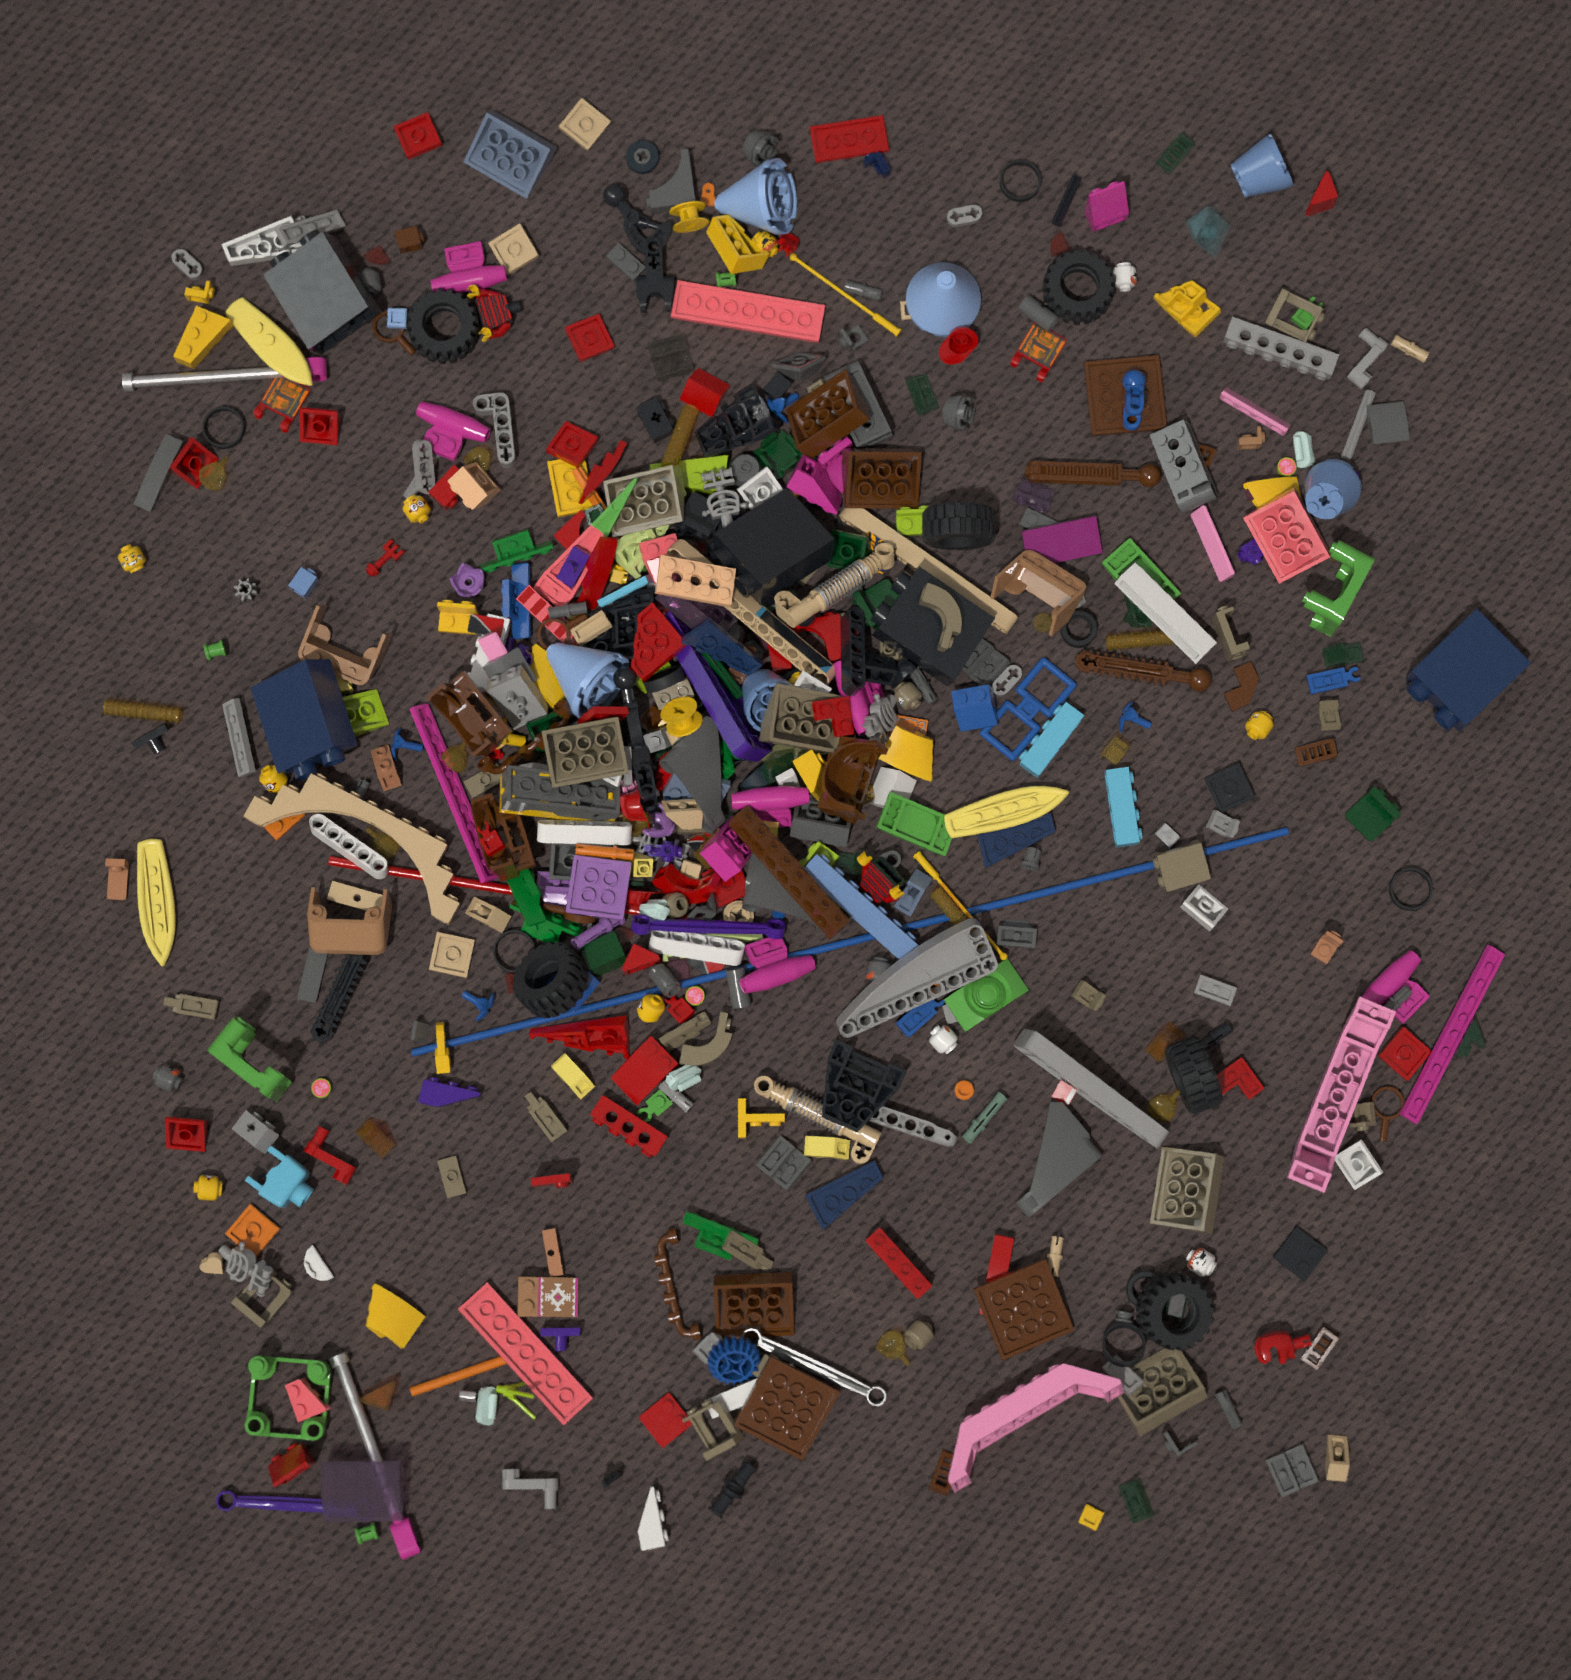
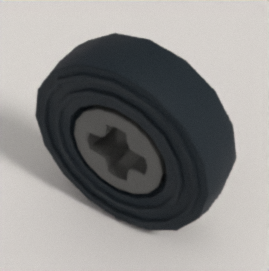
M641 140L634 142L626 152L628 167L636 174L643 175L652 172L659 162L658 150L649 141ZM644 153L647 159L639 161L638 155L641 156Z

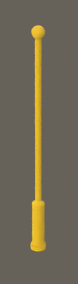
M796 254L790 255L791 261H796L870 314L873 320L893 333L895 337H898L902 329L897 328L878 313H873L798 259Z
M917 852L913 858L920 863L933 880H937L966 916L973 918L942 882L939 874L925 859L922 852ZM985 932L989 943L1000 954V959L1006 960L1007 954L1003 953Z

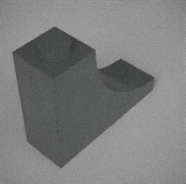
M681 149V160L675 175L663 186L649 190V197H646L647 208H651L652 214L667 212L672 207L681 203L695 201L688 149Z

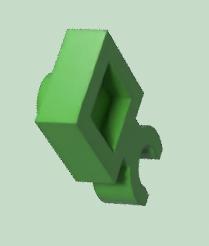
M1312 297L1309 302L1313 303L1315 297ZM1299 308L1292 316L1291 321L1303 330H1307L1314 321V317L1311 313Z
M658 1090L645 1101L649 1106L641 1108L637 1114L640 1115L642 1112H647L648 1117L644 1120L647 1123L651 1120L653 1113L660 1116L673 1104L661 1090Z

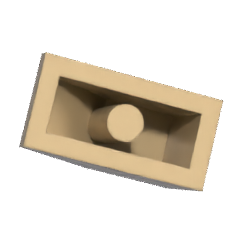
M694 799L662 801L666 816L681 829L693 830L702 828L703 813Z
M476 897L473 898L465 912L468 916L500 933H503L511 918L507 913Z
M1327 1435L1326 1480L1346 1482L1350 1466L1347 1436Z

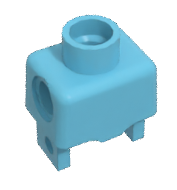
M270 1146L267 1151L280 1159L281 1163L271 1168L268 1172L264 1186L250 1176L245 1181L259 1191L258 1195L280 1208H286L290 1202L301 1208L314 1190L305 1183L310 1176V1172L288 1154L285 1156L279 1150Z

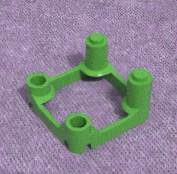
M1340 540L1338 543L1333 542L1328 551L1332 553L1331 558L1342 563L1335 575L1336 578L1342 580L1343 586L1338 599L1333 601L1312 590L1311 593L1307 591L1302 600L1305 603L1303 607L1315 613L1309 626L1330 637L1343 621L1375 561L1373 557Z
M239 1017L237 1019L232 1018L207 1051L254 1088L257 1086L260 1089L259 1092L277 1102L292 1084V1081L270 1066L263 1073H260L244 1061L242 1053L256 1037L257 1034L254 1033L256 1029Z
M268 1356L252 1358L248 1364V1369L251 1373V1387L245 1422L246 1432L252 1436L312 1441L321 1439L326 1432L328 1410L323 1412L322 1417L308 1418L302 1425L301 1435L270 1433L268 1417L261 1412L254 1411L257 1380L270 1378L276 1370L277 1361L308 1364L307 1374L309 1379L315 1384L325 1385L324 1404L329 1405L332 1378L331 1365L328 1362ZM254 1419L261 1423V1428L257 1432H254L250 1425V1422ZM312 1424H316L320 1428V1432L316 1437L311 1436L308 1432Z

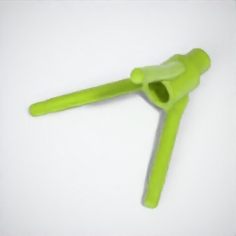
M524 1382L511 1385L505 1384L504 1386L497 1385L496 1393H501L503 1396L508 1397L532 1419L536 1418L516 1398V1395L534 1398L533 1394L518 1391L519 1387L526 1385Z

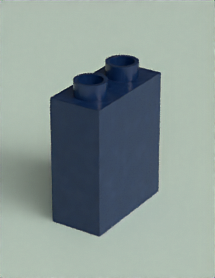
M1476 609L1406 676V679L1410 682L1406 689L1417 702L1422 704L1425 700H1428L1437 709L1433 717L1441 727L1447 731L1455 727L1460 732L1522 673L1531 662Z
M305 659L250 687L277 774L294 773L296 780L307 779L310 774L316 775L318 773L316 765L323 763L324 767L339 764L346 760L344 752L357 746L330 659Z

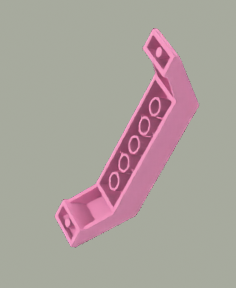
M1362 997L1358 998L1338 1036L1295 1144L1287 1178L1320 1192H1325L1332 1175V1168L1340 1144L1377 1051L1390 1029L1396 1011Z
M1064 1363L1060 1366L1056 1364L1043 1376L1042 1374L1035 1376L1031 1380L1032 1382L1026 1386L1025 1384L1018 1386L1014 1390L1015 1392L1009 1396L1008 1394L1001 1396L997 1400L998 1402L992 1406L991 1404L984 1406L980 1410L981 1412L975 1416L974 1414L967 1416L960 1426L948 1478L954 1493L971 1484L970 1474L977 1452L1077 1393L1104 1398L1108 1403L1124 1393L1121 1381L1117 1378Z

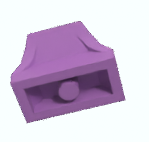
M538 871L537 885L541 888V897L544 903L565 906L568 899L570 881L549 879V872Z

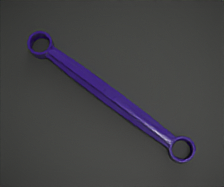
M638 914L632 918L631 930L639 935H645L650 930L709 934H766L771 939H781L784 937L786 924L780 919H770L767 923L686 919L659 920L651 919L644 914Z
M230 1490L219 1493L216 1498L218 1508L223 1511H229L234 1507L296 1512L355 1513L360 1518H368L375 1510V1505L369 1498H361L357 1502L303 1497L237 1496ZM229 1493L233 1496L234 1501L231 1507L226 1508L221 1505L220 1497L223 1494ZM361 1501L370 1503L372 1510L368 1515H361L358 1512L357 1507Z

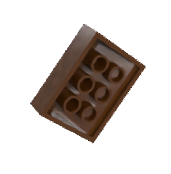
M844 369L786 409L796 447L801 453L811 459L870 420L867 406L847 369Z
M842 448L841 468L845 508L900 509L901 507H911V509H918L922 452L916 449Z
M792 1272L714 1275L716 1333L722 1338L741 1337L744 1330L750 1326L759 1328L764 1337L794 1335ZM752 1330L745 1333V1337H759Z

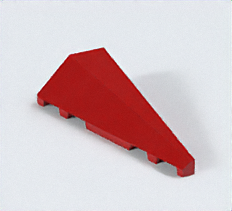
M626 1015L533 1028L529 1032L530 1039L539 1036L547 1038L548 1043L558 1040L563 1041L564 1046L590 1052H594V1049L607 1051L606 1055L612 1056L613 1052L624 1054V1059L630 1057V1028Z

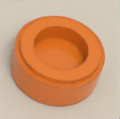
M963 1080L956 1084L954 1092L957 1098L968 1100L974 1093V1087L969 1081Z

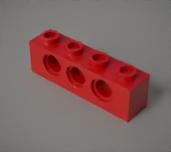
M604 1095L601 1096L590 1113L594 1123L599 1126L603 1124L608 1126V1132L616 1137L619 1134L626 1138L624 1142L633 1148L635 1145L642 1148L641 1153L649 1158L652 1155L657 1157L668 1139V1136ZM610 1112L617 1114V1120L613 1123L607 1121V1115ZM625 1123L633 1124L634 1129L631 1133L623 1131ZM643 1133L650 1135V1140L646 1144L639 1141V1137Z
M880 1227L865 1240L869 1247L916 1299H919L932 1287Z

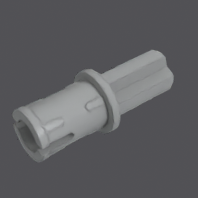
M665 1080L659 1085V1089L671 1099V1102H675L685 1113L694 1104L681 1091H672Z

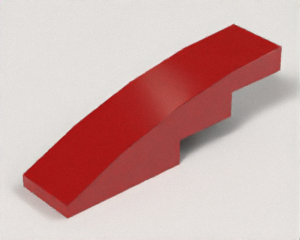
M620 440L613 454L607 452L601 466L594 464L583 489L579 504L582 505L593 496L603 485V481L608 479L623 453L626 442Z
M600 536L586 563L588 571L581 582L583 591L576 603L586 601L587 609L595 610L598 604L597 601L602 596L613 564L618 543L617 538Z
M995 1234L985 1283L1008 1273L1014 1237Z

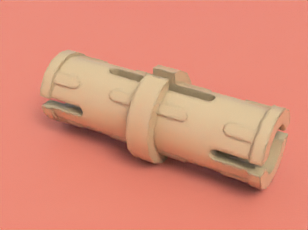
M1397 334L1390 344L1405 352V355H1410L1423 363L1430 353L1415 345V342H1409Z
M1052 1236L1050 1253L1047 1255L1049 1258L1048 1266L1051 1273L1052 1268H1054L1053 1276L1059 1277L1060 1260L1063 1259L1061 1252L1064 1238L1059 1237L1058 1245H1056L1057 1237Z

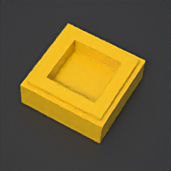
M1086 1504L1078 1522L1096 1531L1104 1512Z

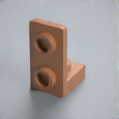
M389 745L372 749L371 755L383 791L402 786Z
M106 858L105 866L109 868L107 899L126 900L129 862L125 859Z
M1326 931L1320 937L1310 955L1327 965L1336 949L1344 941L1340 939L1341 936L1338 933Z

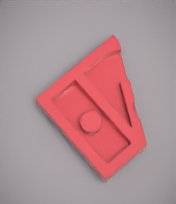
M305 1378L285 1385L298 1422L331 1409L328 1404H324L318 1398L320 1395L311 1388Z

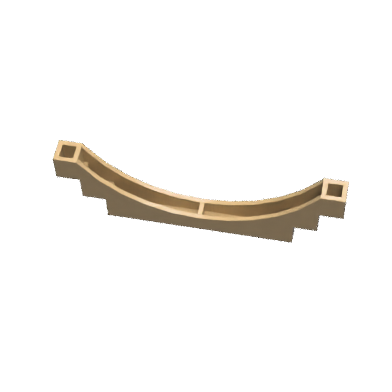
M319 773L316 776L310 774L300 793H298L299 789L290 784L288 787L282 785L272 805L269 799L260 796V798L254 796L244 814V818L262 828L286 817L305 813H335L351 816L374 825L392 837L408 853L419 869L427 888L432 917L450 926L460 907V903L457 902L458 898L450 894L444 895L454 878V874L451 873L452 869L443 864L441 867L438 866L448 848V845L445 844V839L437 835L435 838L428 835L429 831L420 826L418 829L411 826L412 822L405 818H401V820L395 818V813L388 809H384V811L378 809L376 803L370 800L367 802L361 800L359 794L353 791L350 793L344 791V787L336 782L333 785L326 781L327 778Z

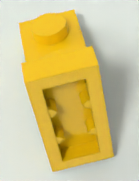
M738 1098V1139H746V1123H750L751 1127L762 1126V1123H769V1126H781V1123H785V1114H746V1098Z

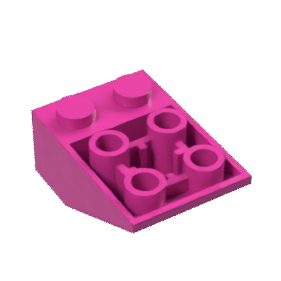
M1124 181L1110 183L1104 189H1094L1088 195L1084 213L1092 232L1128 218L1129 211Z
M803 454L792 471L787 488L792 493L805 497L810 503H816L821 506L826 512L836 515L843 498L822 466Z
M734 816L728 819L700 852L701 856L724 881L740 872L752 854V851L728 825Z

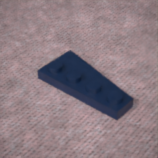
M711 618L706 619L681 638L682 644L686 646L689 644L695 647L696 651L711 655L714 660L726 662L727 666L747 676L762 666V660Z
M1051 813L1014 827L977 834L985 869L1054 834L1055 828Z
M875 1161L805 1195L822 1231L883 1179Z

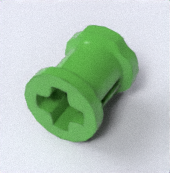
M716 272L717 287L721 288L722 286L729 285L736 287L735 274L730 272L719 274V272Z
M222 639L218 643L203 644L208 661L220 655L227 656Z
M375 1522L363 1528H355L359 1545L370 1539H379Z

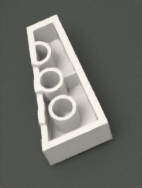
M292 216L223 243L222 247L230 265L270 261L283 252L292 254L302 247L300 243L283 247L275 232L278 227L294 223Z

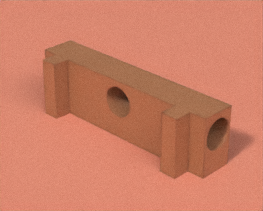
M556 1228L543 1230L542 1234L550 1277L564 1275ZM549 1250L554 1251L553 1256L548 1255Z

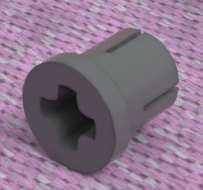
M1028 847L1020 866L1027 870L1039 871L1040 866L1038 864L1042 851Z

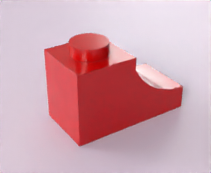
M455 465L428 491L429 495L446 511L449 508L453 509L459 502V495L452 491L448 480L459 470Z
M580 510L553 536L567 550L581 536L582 527L588 517Z

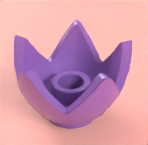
M462 563L458 572L450 577L452 586L460 596H475L483 588V571L481 569H474L468 564ZM467 580L472 581L470 586L465 585Z
M660 803L659 807L663 813H649L655 827L650 828L651 830L644 829L642 831L654 838L669 836L675 828V823L666 816Z

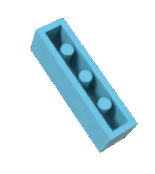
M1067 702L1063 706L1059 704L1053 712L1055 717L1052 721L1048 719L1043 725V733L1040 736L1037 734L1031 741L1033 746L1030 750L1025 749L1019 757L1021 760L1019 765L1037 779L1084 717L1082 713Z
M1129 767L1105 770L1104 775L1115 848L1138 845L1142 839L1141 828L1137 827L1139 811L1134 807V802H1137L1135 790L1132 791L1131 783H1134L1133 772H1129Z

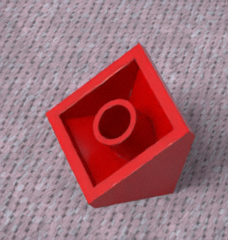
M1328 171L1325 172L1307 208L1306 216L1332 209L1337 201L1338 194Z
M697 368L688 378L679 400L711 417L714 416L731 385Z
M300 407V442L338 445L341 421L339 412L336 410Z
M190 437L169 468L173 474L198 489L219 458L193 437Z
M633 944L622 970L626 976L655 964H660L661 961L659 955Z
M165 1117L166 1148L205 1152L209 1122L197 1119Z

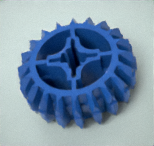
M735 1336L732 1339L725 1337V1341L718 1340V1345L713 1344L707 1359L708 1369L712 1373L713 1378H717L719 1382L724 1381L726 1385L729 1382L735 1385L736 1382L742 1384L743 1380L749 1381L750 1376L755 1377L752 1372L759 1371L757 1366L760 1365L761 1360L758 1348L749 1339L744 1341L742 1336L739 1339H736Z

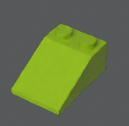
M377 689L342 697L355 737L389 725Z

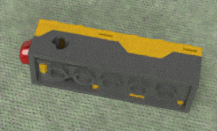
M508 765L500 776V813L562 820L615 821L620 812H622L620 797L626 795L622 793L620 785L616 787L603 779L552 788L550 773L546 769Z

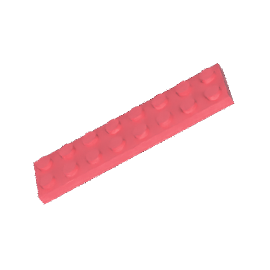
M677 280L671 318L819 343L825 305Z
M488 1283L458 1308V1311L563 1426L593 1399Z

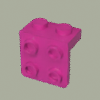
M848 437L837 441L832 449L824 451L818 459V463L840 493H843L842 448H852V441Z

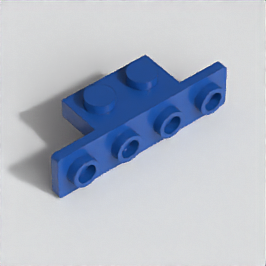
M515 564L511 566L512 580H502L501 594L503 596V605L501 611L504 618L512 620V638L517 640L531 637V613L516 600L519 594L530 585V564Z

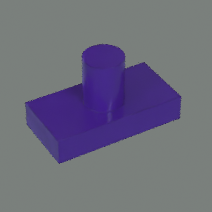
M577 545L573 546L556 578L573 588L591 554Z
M541 1328V1336H555V1351H567V1336H581V1328Z

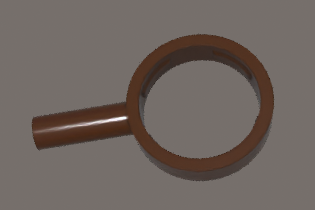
M388 311L378 314L373 321L375 336L384 343H394L397 341L410 356L414 355L416 350L403 337L405 329H401L400 333L391 339L383 338L377 333V323L382 317L388 315Z
M585 613L566 623L558 618H548L537 629L538 641L542 647L548 649L549 646L544 644L540 638L541 629L548 622H558L566 629V638L563 644H567L570 637L569 629L588 618Z
M544 903L543 910L564 914L567 920L576 923H594L597 918L566 913V907L550 903Z
M1382 1087L1375 1091L1371 1097V1102H1374L1375 1097L1380 1092L1390 1090L1400 1099V1109L1390 1117L1381 1115L1375 1108V1115L1382 1119L1379 1141L1387 1142L1389 1120L1398 1117L1404 1106L1402 1094L1393 1087Z

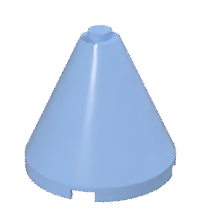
M779 158L768 159L720 193L717 199H715V208L721 214L730 215L734 219L773 234H788L793 229V225H790L791 218H796L797 195L792 174H786L783 167H787L783 160Z
M941 262L924 267L912 278L906 293L907 311L912 321L921 330L935 334V336H949V333L955 327L970 326L976 319L981 305V293L975 278L966 269L953 263Z
M563 643L551 644L547 649V659L576 717H582L593 706L608 707L621 691L615 686L613 675L622 666L630 667L629 660L622 654Z

